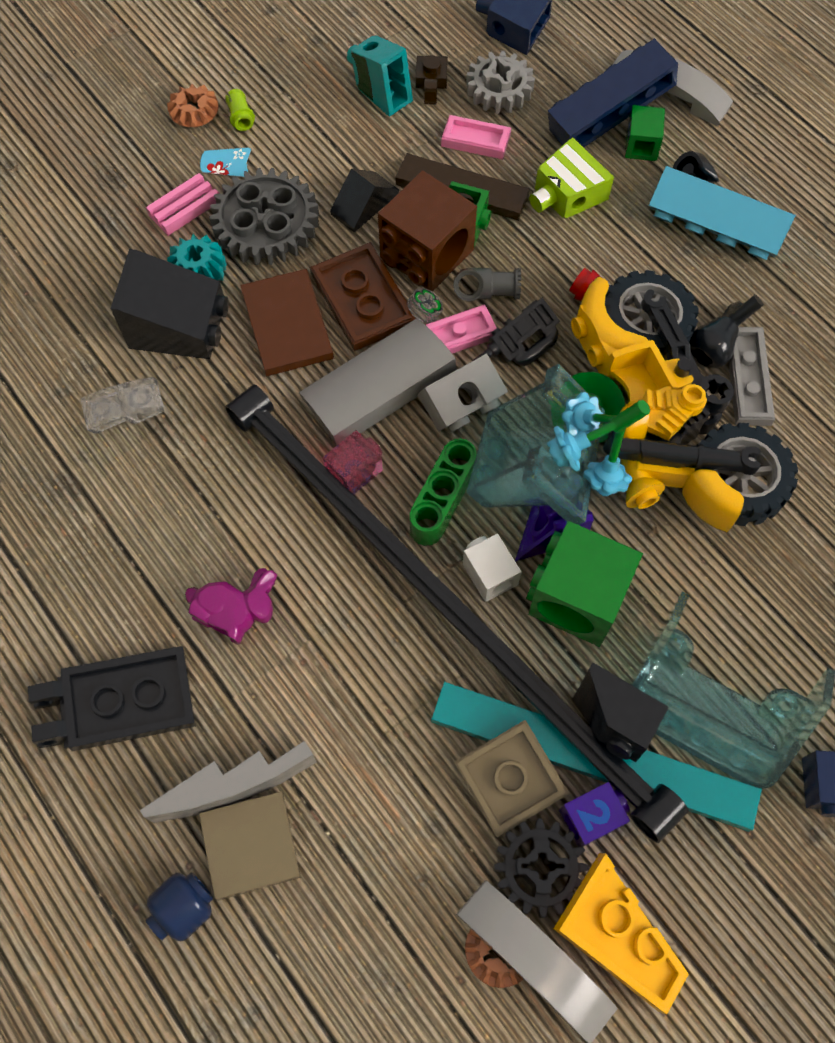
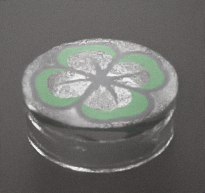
M425 288L415 289L407 301L410 313L422 322L431 323L436 321L443 311L441 299L434 292Z

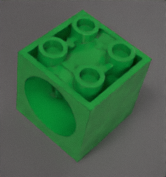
M567 521L562 533L554 531L547 546L542 565H538L531 580L530 589L526 600L532 602L528 615L600 647L614 623L643 553Z

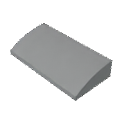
M416 318L300 391L299 394L334 444L339 448L417 398V394L425 387L456 371V358L444 343L423 322Z

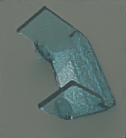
M682 591L653 641L631 685L669 707L655 733L656 735L742 783L760 789L769 788L776 784L831 707L835 671L827 667L807 698L793 690L781 688L769 692L760 705L687 666L693 656L694 645L687 634L676 628L689 598V594Z

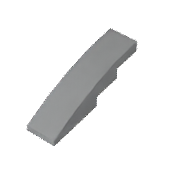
M305 741L268 764L260 751L227 773H224L222 768L213 761L142 808L140 812L144 818L153 823L197 816L202 812L239 803L280 785L317 763Z

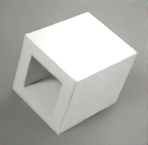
M498 533L488 539L486 536L479 537L470 542L466 550H464L462 565L485 602L519 584L522 572Z

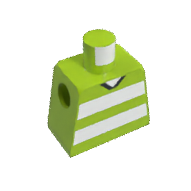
M571 138L539 166L535 183L536 192L529 196V201L532 208L538 213L551 206L562 218H568L607 201L610 196L614 176L574 138Z

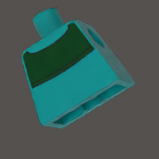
M377 35L371 36L359 45L355 44L349 48L347 61L353 65L358 89L386 115L390 117L413 101L406 48Z

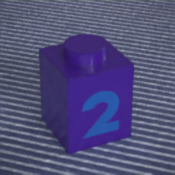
M609 782L564 804L559 810L569 831L575 834L573 839L578 847H585L630 822L627 813L630 812L627 800L617 789L613 790Z

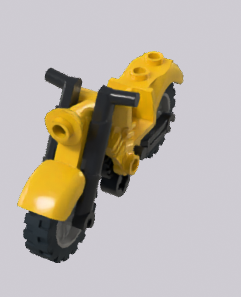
M645 270V273L641 274L638 271H633L627 277L622 275L615 280L614 286H609L608 281L604 278L598 277L594 279L582 299L577 317L571 320L572 332L579 339L591 366L596 367L599 373L611 378L618 386L623 385L627 391L629 403L622 408L620 413L639 400H644L650 407L648 415L626 428L618 455L620 464L625 466V471L633 478L632 482L628 484L629 487L626 491V507L645 509L659 501V495L663 493L665 486L681 488L682 495L693 512L708 525L726 533L732 528L734 523L739 526H746L748 522L758 525L763 523L767 517L769 519L773 518L791 498L792 492L797 486L798 479L795 478V475L798 473L797 464L792 463L791 458L793 454L788 447H783L781 444L782 440L775 434L773 436L767 434V429L763 427H749V423H738L737 426H732L731 423L721 425L718 431L715 430L721 419L722 412L725 411L733 398L734 388L731 382L723 376L713 374L704 377L700 373L690 352L689 341L697 326L698 319L696 318L699 314L698 306L693 303L695 300L691 292L687 293L684 290L685 285L680 281L674 282L670 280L671 276L662 273V276L656 275L655 271ZM634 303L637 308L629 307L628 305ZM626 316L631 317V318H635V319L630 322V321L626 318ZM707 390H710L712 394L719 393L721 396L720 400L717 398L716 395L708 396L706 393ZM614 431L608 433L607 441L603 446V451L607 455H610L616 433ZM699 434H707L704 440L702 439L696 446L686 445L691 440L696 439ZM600 457L597 462H602L605 457ZM766 476V479L768 481L767 485L761 482L756 477ZM748 485L759 493L748 494Z

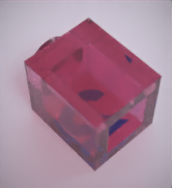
M357 430L322 457L324 467L353 495L383 471L381 448L372 438L368 437L365 439Z

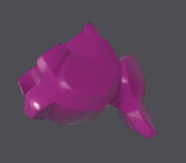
M266 568L258 569L253 575L250 587L245 591H241L225 581L208 583L199 589L196 587L188 588L185 592V599L190 604L188 613L192 615V619L206 628L211 627L230 637L231 642L239 645L245 632L252 627L254 620L260 623H267L271 619L273 605L268 593L275 585L277 573L273 570L267 571Z

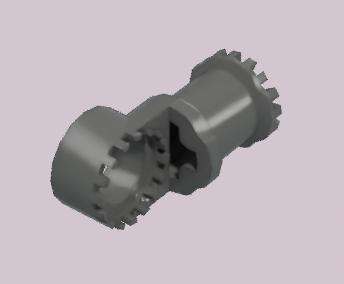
M491 268L462 269L454 277V292L460 299L468 302L476 299H491L492 296H513L514 300H520L521 287L518 286H521V283L518 281H521V268H515L513 272H493ZM465 275H473L478 279L479 286L473 294H464L459 289V281Z

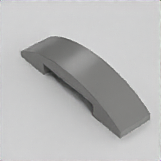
M634 50L622 51L613 64L619 63ZM675 59L678 62L677 85L667 92L692 103L690 114L718 126L732 106L733 100L717 83L704 73Z
M487 880L480 885L457 912L456 915L506 961L586 1043L593 1042L618 1008L589 976L536 924Z

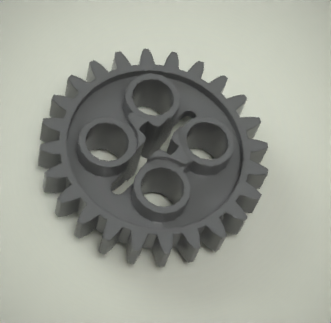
M257 168L256 176H251L250 173L244 171L245 179L239 180L233 176L232 187L225 184L222 185L223 194L214 195L216 204L210 205L212 215L209 216L215 240H219L222 249L228 248L231 257L240 253L241 261L244 263L251 256L254 258L255 265H258L262 258H266L269 265H272L276 256L285 262V253L287 252L298 256L297 246L307 248V238H315L314 228L319 227L318 203H316L315 193L309 192L308 183L300 185L299 176L289 180L286 170L280 176H276L274 168L270 169L268 175H263L261 168Z

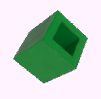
M632 105L626 133L625 158L657 161L664 135L665 108Z

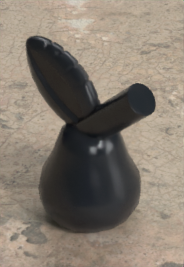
M754 294L745 303L740 301L732 303L722 316L698 327L693 332L689 341L690 352L693 358L708 368L724 366L733 356L735 342L739 333L738 326L764 305L762 300Z

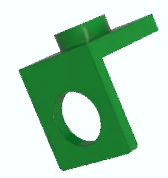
M451 181L449 188L457 193L470 195L474 200L473 203L477 205L475 247L481 229L486 231L490 222L491 210H488L489 191Z

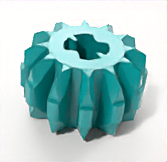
M193 234L191 240L187 241L179 237V246H170V256L167 258V262L212 279L224 281V270H226L227 266L225 256H223L222 248L218 242H212L208 235L199 240Z

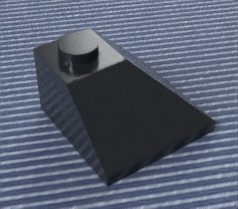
M595 663L591 664L572 698L597 739L606 744L607 749L613 755L625 760L631 759L634 762H637L647 750L669 708L667 705Z

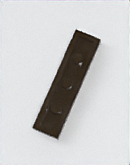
M408 153L395 177L396 185L405 188L424 170L448 187L451 181L487 190L489 191L488 210H491L493 214L517 221L521 217L530 192V188ZM459 193L472 203L474 202L473 198L470 195L465 193Z

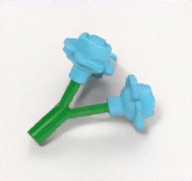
M581 392L576 398L566 401V409L562 413V420L566 423L567 432H564L559 426L554 427L556 437L547 442V446L550 447L549 453L558 467L569 466L577 472L580 470L579 459L581 458V450L592 446L591 441L611 431L616 432L610 455H607L602 462H590L583 476L589 480L591 488L602 496L616 494L618 491L625 492L633 478L625 471V466L620 464V458L618 457L626 428L648 415L650 407L644 400H639L618 415H606L600 411L597 397H589L588 393ZM600 423H608L599 428Z

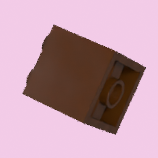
M422 170L378 212L380 257L386 265L391 268H397L407 275L415 285L423 286L430 292H433L474 250L477 205Z

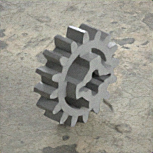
M491 51L488 53V59L478 56L477 64H470L469 72L466 75L467 95L473 96L474 105L483 103L484 111L493 107L496 114H499L501 108H505L508 113H512L514 105L521 109L523 108L524 100L530 101L531 93L534 90L533 68H527L526 59L518 62L517 54L515 53L511 57H506L505 51H501L500 56H495Z

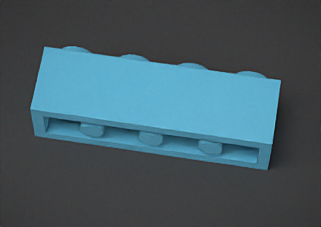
M668 166L665 167L649 204V207L655 210L653 216L669 223H672L674 218L686 222L685 229L703 235L705 230L718 235L716 241L735 248L738 242L750 247L748 250L749 254L767 260L769 255L777 256L796 216Z

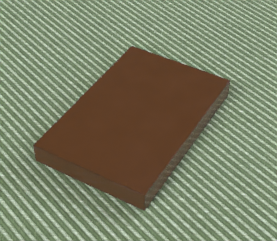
M371 242L310 267L311 276L354 351L388 337L416 319V316Z
M307 268L240 285L266 377L334 359L333 350Z

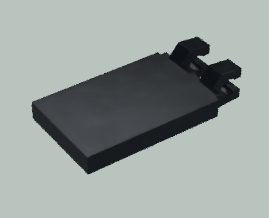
M183 646L62 668L61 677H57L58 681L28 686L29 703L34 704L35 709L57 706L59 704L62 720L31 726L32 742L37 744L38 748L64 743L65 749L69 748L71 751H77L196 727Z

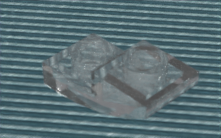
M154 377L121 383L80 398L87 431L98 434L124 421L135 425L164 412L158 381Z

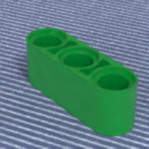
M453 439L444 446L409 514L410 535L419 545L430 546L442 538L473 478L477 455L476 448L466 439ZM460 458L467 461V463L456 465L451 460ZM445 488L452 493L447 496H440L435 493V490ZM422 519H431L436 524L425 528L418 525V522Z

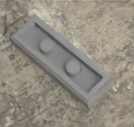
M738 327L739 333L735 342L733 356L728 361L730 382L734 388L732 400L735 425L738 423H749V426H772L775 421L764 329L763 327Z

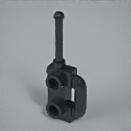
M543 297L538 301L535 300L523 309L522 313L514 320L509 318L503 323L505 327L501 330L496 328L491 332L493 335L489 338L491 343L475 359L486 353L489 358L500 354L506 363L512 360L517 365H529L556 344L558 330L555 325L560 320ZM536 331L541 336L543 335L540 340L525 351L524 346L521 344Z

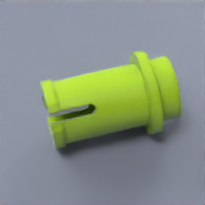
M232 89L228 92L230 96H225V101L231 113L230 123L239 131H247L253 126L255 120L254 112L248 107L244 92L240 89Z

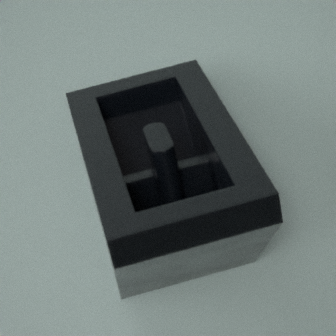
M351 168L330 213L355 233L399 193V189L376 172Z

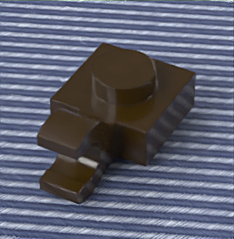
M417 56L416 88H424V104L437 105V88H447L448 56Z

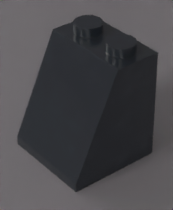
M129 249L110 309L129 349L211 359L214 346L218 347L220 343L221 328L219 325L221 317L227 316L229 301L228 297L223 294L220 281L141 251Z

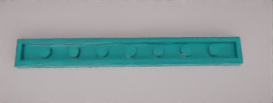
M444 682L431 718V723L488 742L526 720L551 764L605 783L609 782L542 714ZM648 750L643 753L637 762L631 759H623L653 790L658 784H664L673 790L683 800L690 812L748 832L753 830L762 789Z

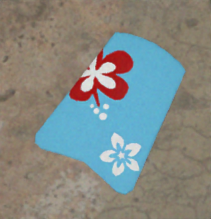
M251 148L204 151L200 160L202 173L244 177V171L248 172L247 160Z

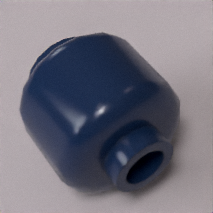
M191 872L187 876L181 873H174L149 895L147 908L151 915L145 921L153 933L162 941L168 935L176 941H185L210 918L212 910L209 903L214 897L194 873Z

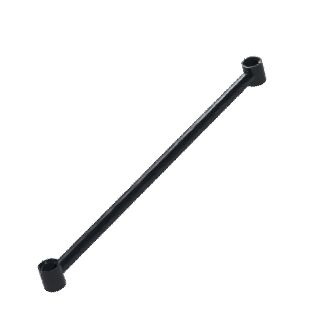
M253 384L225 406L230 418L242 431L246 432L254 427L635 807L630 813V817L648 838L656 843H660L689 812L686 804L673 790L664 784H658L653 790L623 759L613 755L607 749L606 744L597 739L592 729L270 414L274 410V406L260 387Z

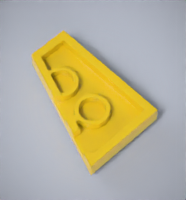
M599 853L553 929L658 1012L667 1015L689 974L658 928L652 926L638 906L639 901L629 887H625L613 869L615 866L606 853Z

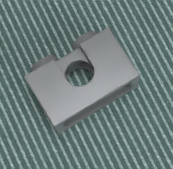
M486 353L425 387L417 395L438 432L448 426L451 432H454L471 422L468 415L479 409L481 414L484 415L501 405L498 398L506 394L508 390ZM458 389L467 391L472 399L470 405H464L458 396Z

